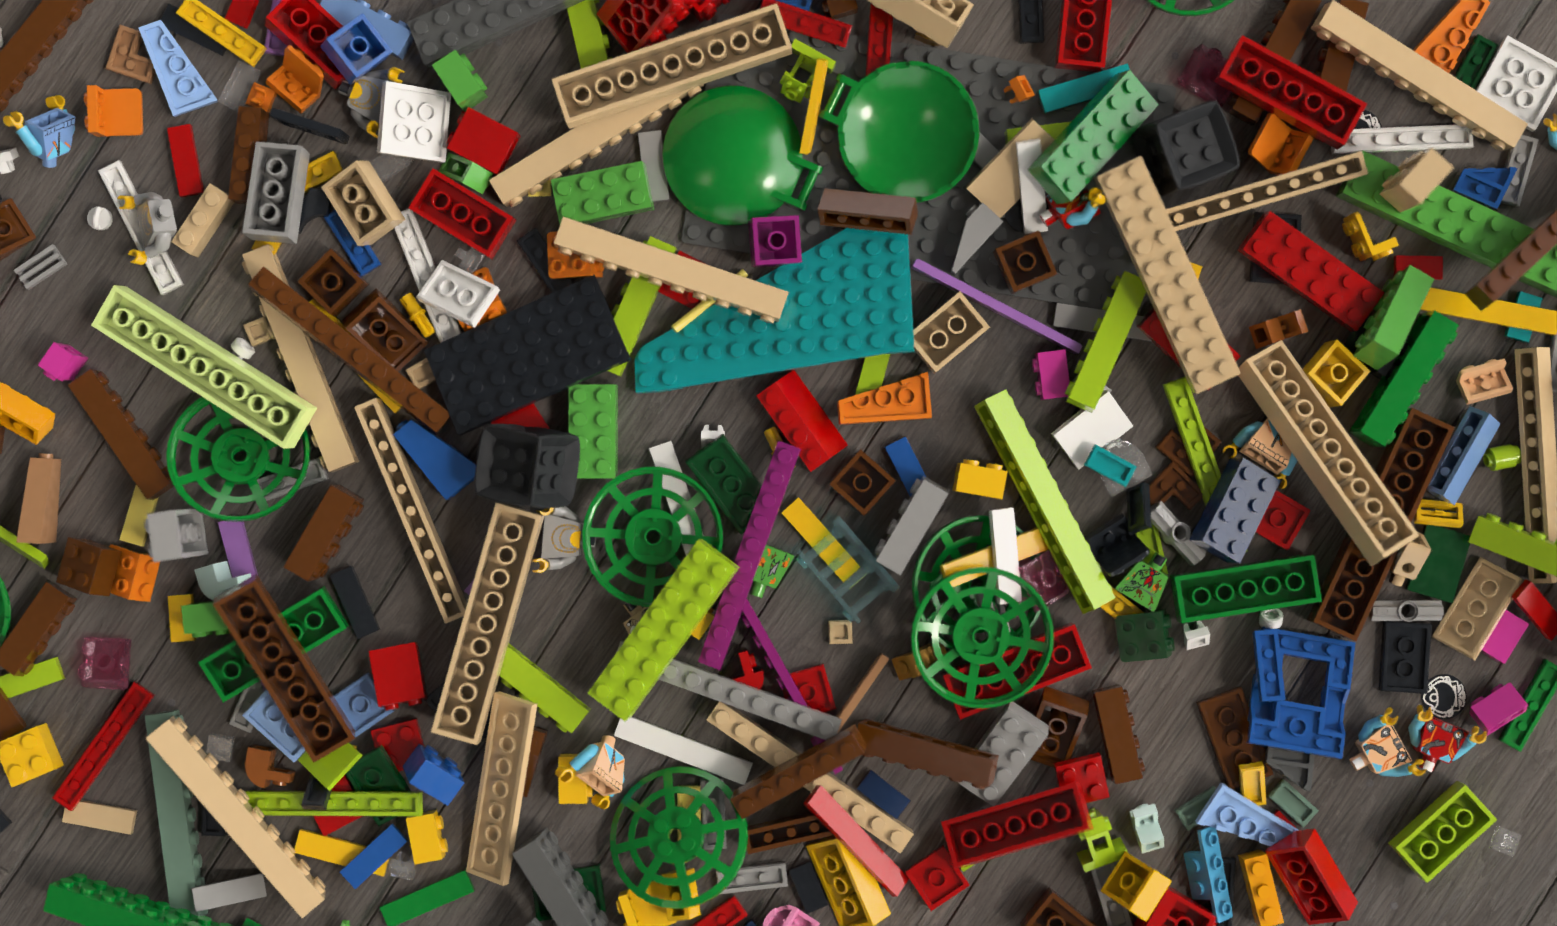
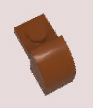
M1301 309L1249 327L1256 349L1308 332Z
M255 744L248 747L245 770L248 778L256 786L266 788L270 785L271 780H273L272 784L286 786L287 783L294 781L296 771L273 767L277 748Z

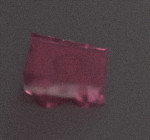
M1200 44L1193 50L1191 58L1181 75L1177 78L1178 84L1206 101H1217L1222 108L1231 91L1218 85L1214 80L1226 58L1222 56L1221 51L1217 48H1208Z
M1049 550L1018 568L1022 579L1037 591L1046 606L1051 605L1069 593L1070 589ZM1037 604L1033 606L1034 613L1040 610Z
M85 637V642L82 645L83 664L78 669V675L82 679L81 686L89 689H118L123 691L128 689L131 639Z

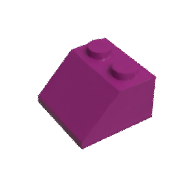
M799 215L758 217L748 220L751 267L802 263Z

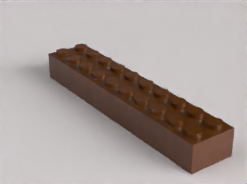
M1408 408L1406 411L1408 413L1406 420L1396 427L1394 431L1396 433L1395 438L1386 446L1375 470L1376 475L1410 523L1455 427L1414 408ZM1347 532L1320 590L1322 602L1314 603L1307 620L1344 638L1357 641L1398 550L1371 566Z

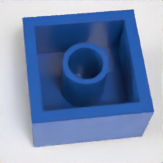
M363 13L326 38L320 46L350 85L386 60L393 52Z
M418 744L403 765L407 779L413 786L448 806L464 784L461 771L457 768L458 764L449 757L445 759L440 757L438 751L427 745L425 748Z

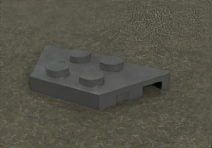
M1313 701L1306 705L1320 707V701ZM1266 746L1264 763L1303 790L1311 791L1315 755Z

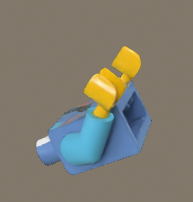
M61 95L47 97L45 100L46 105L49 109L53 110L25 121V126L22 125L23 116L19 112H10L11 116L3 117L5 125L16 127L18 130L16 133L26 145L30 154L42 159V165L47 168L56 167L57 157L70 151L75 131V116L69 114L67 109L63 108L65 99Z

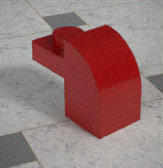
M748 649L739 651L738 654L744 674L729 679L761 689L764 681V670L754 671L753 668L757 667L754 653L749 654Z

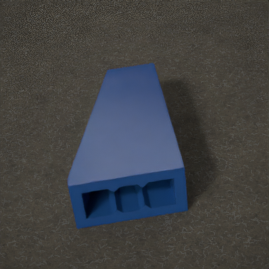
M407 419L396 427L398 431L393 434L445 500H450L475 480L476 462L415 420L408 422Z

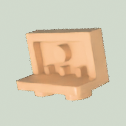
M1491 359L1482 365H1469L1459 371L1456 383L1466 405L1512 393L1513 387L1504 369L1506 366L1505 359Z

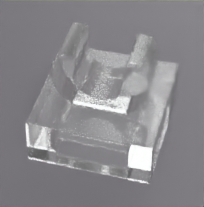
M459 247L454 254L462 260L459 267L471 274L485 257L472 247L468 253Z
M211 733L208 736L206 754L211 753L217 760L229 762L232 759L234 737Z
M1496 826L1489 848L1514 857L1522 835Z
M399 852L397 860H391L389 867L390 876L413 881L415 876L413 855L411 854L409 861L404 862L401 860L403 852Z

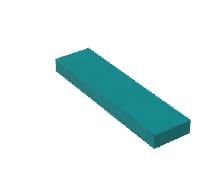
M1128 63L1038 90L1044 114L1093 99L1115 74L1130 70Z

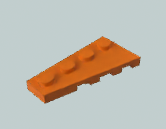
M1458 0L1413 51L1450 73L1454 69L1462 49H1465L1472 31L1477 28L1490 4L1489 0Z
M928 372L837 401L839 425L931 419L932 410Z

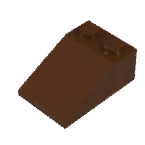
M12 198L0 204V261L36 239L35 234Z
M377 288L343 319L347 331L397 372L428 344V341Z
M1047 686L1044 687L1034 716L1049 725L1048 736L1030 760L1055 768L1054 763L1070 759L1088 716V700Z

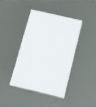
M441 260L416 298L420 302L475 328L500 289L490 282Z
M1104 390L1092 413L1081 409L1051 434L1075 467L1081 469L1094 444L1106 449L1132 428L1133 425L1109 391Z

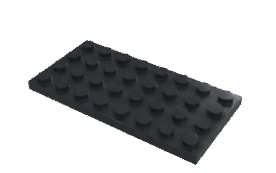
M595 275L582 279L424 350L459 436L631 360Z

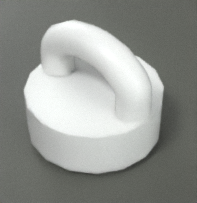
M98 206L89 211L87 221L94 229L106 230L111 226L113 217L108 209Z
M237 337L231 343L232 354L241 360L243 358L250 359L255 353L254 347L243 338Z
M1278 608L1260 611L1259 625L1269 629L1280 628L1283 623V612Z

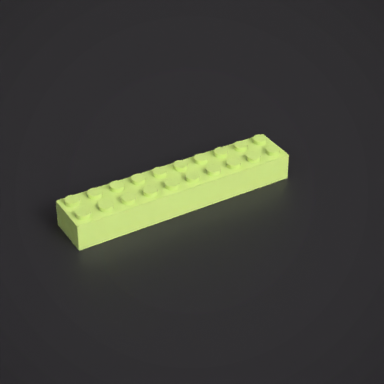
M114 285L91 325L284 449L295 448L317 410V407L127 286Z

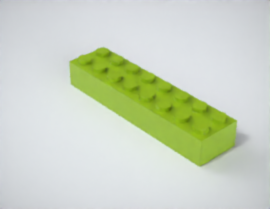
M703 539L698 540L587 694L623 721L629 720L740 567Z

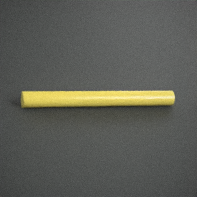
M744 269L736 273V275L748 277ZM708 298L706 301H701L671 325V328L678 333L716 301Z

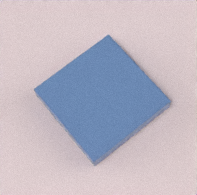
M369 672L334 695V698L355 729V737L395 711H385V707H378L374 680Z

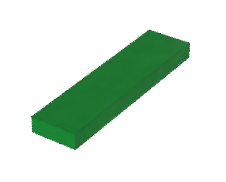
M1543 659L1522 696L1528 704L1527 711L1506 724L1498 738L1499 741L1519 752L1522 751L1557 689L1556 664Z
M465 869L386 903L379 908L387 926H397L474 892L475 888Z

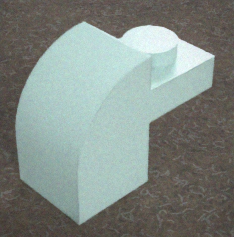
M227 561L195 569L201 591L211 600L251 577L250 573L232 578Z
M1155 803L1151 805L1142 804L1129 811L1141 853L1163 848L1164 837L1158 823V811Z

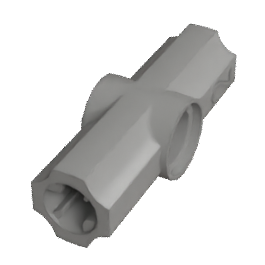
M1157 501L1151 506V522L1160 531L1162 540L1166 544L1172 545L1190 566L1201 561L1206 556V550L1190 541L1192 535L1189 526L1184 522H1180L1162 501ZM1175 529L1177 531V538L1174 535Z
M1375 600L1368 616L1370 621H1442L1444 607L1441 600ZM1407 604L1409 606L1410 611L1409 614L1404 617L1401 613V609L1404 605Z

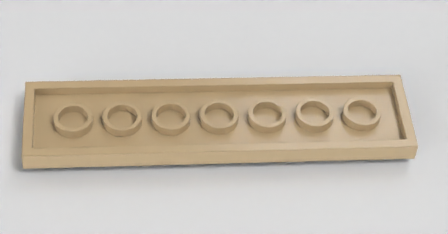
M499 691L494 692L466 872L504 886L509 884L513 860L512 853L515 847L537 704Z

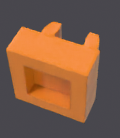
M1025 75L1008 81L1010 86L1004 89L1005 93L1011 90L1015 93V97L1009 101L1010 103L1026 101L1035 96Z
M254 82L245 104L255 108H262L269 113L277 93L268 87Z

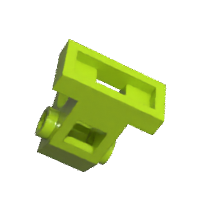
M795 39L791 45L792 52L798 55L799 58L792 71H785L780 84L783 86L780 92L788 99L801 104L804 97L807 99L810 97L817 59H828L827 72L830 74L836 66V61ZM800 68L811 73L806 83H801L794 79Z
M1094 807L1089 809L1094 830L1078 834L1080 840H1085L1088 847L1086 850L1077 852L1079 862L1085 873L1120 860L1125 851L1127 852L1121 837L1111 840L1109 830H1112L1108 817H1103ZM1104 836L1105 843L1093 846L1092 840Z

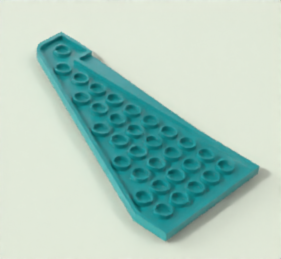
M846 228L802 253V263L782 265L756 280L757 282L788 292L779 322L768 323L760 320L761 316L752 313L751 316H747L737 312L738 308L729 306L727 309L714 304L678 333L671 329L645 344L638 351L635 357V389L637 394L683 389L684 387L882 354L915 352L908 234Z

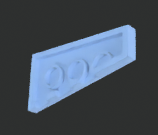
M161 20L138 27L174 117L219 102Z
M1223 783L1219 784L1195 820L1199 825H1207L1216 830L1233 833L1239 837L1249 838L1268 846H1272L1294 831H1299L1294 826Z

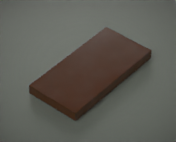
M1241 686L1196 702L1228 787L1231 789L1240 787L1239 765L1262 761L1265 778L1274 775L1272 768L1264 763V747L1247 743L1250 722L1247 721L1249 706Z

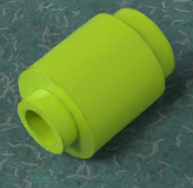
M1511 444L1488 448L1486 454L1483 455V461L1485 466L1489 467L1491 471L1515 467L1521 463V451L1517 445L1512 446Z

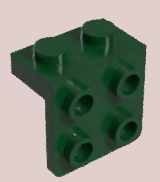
M1156 609L1154 612L1119 615L1116 617V631L1122 662L1164 659L1172 655V651L1175 650L1173 637L1169 636L1168 628H1171L1170 614H1166V609Z

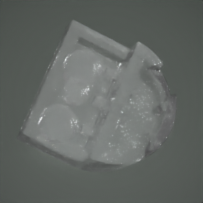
M1115 439L1102 447L1137 466L1126 487L1100 474L1111 497L1153 475L1144 454L1134 443Z

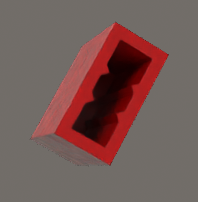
M468 107L466 112H461L457 120L459 126L456 131L450 133L446 142L448 144L447 149L497 176L503 172L521 136L518 132Z
M412 642L369 651L378 707H385V711L398 709L399 704L408 702V706L422 704V699H427L418 643Z

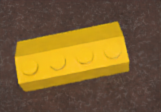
M834 835L806 845L839 926H874L891 914L878 881Z

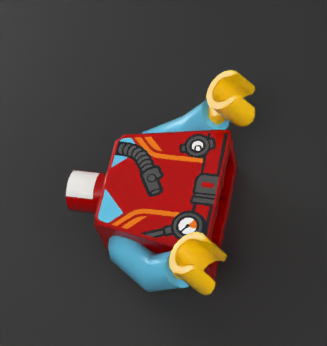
M1084 187L1071 202L1057 205L1047 194L1045 200L1049 209L1039 216L1046 227L1057 220L1065 229L1085 225L1093 217L1101 214L1098 204L1103 205L1106 202V197L1102 195V190L1096 187L1092 188L1090 192Z
M1422 705L1417 706L1418 714L1414 716L1408 727L1413 749L1424 754L1422 758L1424 762L1419 767L1433 772L1437 760L1450 764L1451 761L1460 758L1476 744L1486 741V731L1481 735H1477L1479 732L1478 726H1474L1472 728V735H1468L1469 731L1434 718L1431 707L1426 712H1423Z

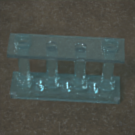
M837 516L832 521L834 524L831 528L832 531L805 555L799 549L796 552L799 555L796 560L804 569L809 567L844 607L845 610L842 613L851 623L855 620L858 624L861 620L857 614L883 591L887 592L890 590L894 593L900 586L885 568L876 561L873 554L843 519ZM844 536L850 543L847 545V549L819 572L811 561L837 538L841 539ZM859 554L864 559L863 566L834 590L826 579L852 556L856 557ZM875 572L880 578L877 581L878 584L852 607H849L841 597L868 573L872 574Z

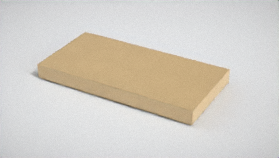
M1033 119L965 186L970 193L991 209L999 218L1021 198L1016 142L1040 139L1041 152L1043 153L1055 140Z
M1480 557L1433 633L1432 638L1475 661L1512 601L1511 596L1524 580Z

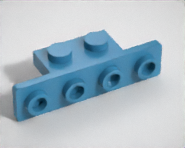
M1208 826L1197 831L1201 851H1188L1183 854L1192 899L1210 900L1212 912L1216 916L1215 921L1220 923L1232 918L1233 913L1217 830Z

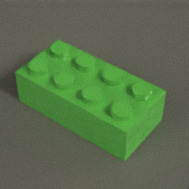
M643 161L551 179L559 224H561L563 217L589 224L655 210L646 165Z
M1411 265L1403 271L1399 270L1392 280L1389 278L1382 288V291H1384L1383 296L1373 308L1375 310L1373 316L1371 315L1364 325L1366 329L1364 335H1360L1355 343L1357 349L1353 356L1376 370H1379L1395 358L1407 338L1434 278Z
M576 384L569 387V433L579 437L580 441L577 478H615L618 476V385Z

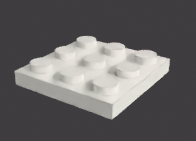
M1507 35L1494 55L1476 91L1528 123L1526 129L1533 132L1537 129L1557 92V62Z
M389 81L382 82L377 153L439 163L446 162L451 93Z

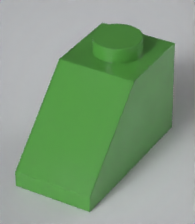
M450 152L446 156V162L439 169V172L482 195L489 186V180L493 176V173L476 163Z

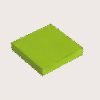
M347 743L314 763L307 752L298 761L330 791L363 755L350 743Z

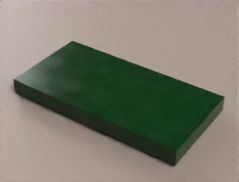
M721 434L685 460V463L742 535L746 531L762 484L725 435Z

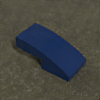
M872 770L857 788L895 819H898L911 801Z

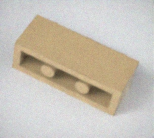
M209 183L171 242L190 255L199 257L235 202L228 199L229 194Z

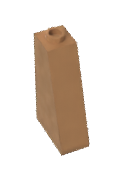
M39 453L38 458H30L17 533V543L44 544L55 543L57 540L61 459H53V454Z

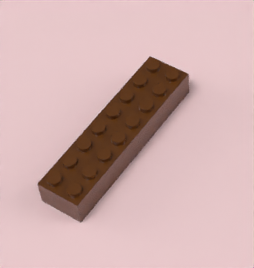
M253 575L215 597L213 606L313 763L354 740L355 729L258 575Z

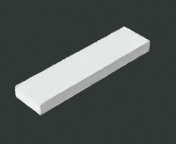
M1040 139L1016 142L1023 231L1024 234H1031L1038 230L1045 232L1048 231V227L1045 226L1039 216L1046 211L1045 190L1027 170L1042 154Z
M1014 508L989 510L994 567L1009 571L1020 577ZM998 575L996 589L1009 594L1017 602H1021V586L1006 577ZM996 596L997 604H1008L1005 600Z

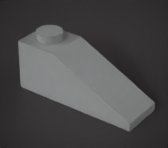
M984 203L979 207L975 204L966 213L969 218L964 224L950 272L953 275L959 271L1004 222Z

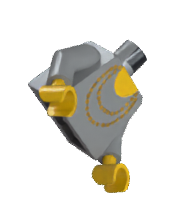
M396 67L368 72L356 80L355 84L351 85L343 80L339 88V94L349 97L347 106L351 109L350 114L357 125L375 138H378L376 131L379 129L382 82L394 81L400 84L403 82L398 79V75L405 71Z
M155 192L137 194L134 197L118 196L117 199L125 200L124 206L119 207V209L132 210L135 205L138 206L136 209L144 251L132 249L128 255L135 257L130 263L144 265L147 257L152 258L169 249L177 231L171 200L163 199L162 196Z
M566 506L544 508L543 511L536 510L537 513L545 515L541 559L532 560V562H539L540 567L538 570L532 571L542 573L545 570L562 569L575 562L577 556L581 555L583 546L582 530L584 523L580 522L579 516ZM590 537L591 547H595L596 537Z

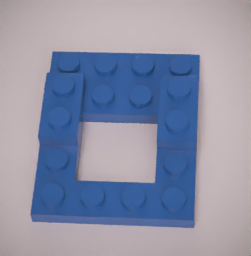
M1262 627V628H1261V630H1277V629H1269V628H1266V627ZM1278 629L1282 664L1283 655L1327 663L1325 686L1322 687L1320 707L1289 701L1260 702L1256 672L1253 674L1247 720L1250 721L1247 743L1343 759L1345 742L1344 709L1351 688L1356 643Z

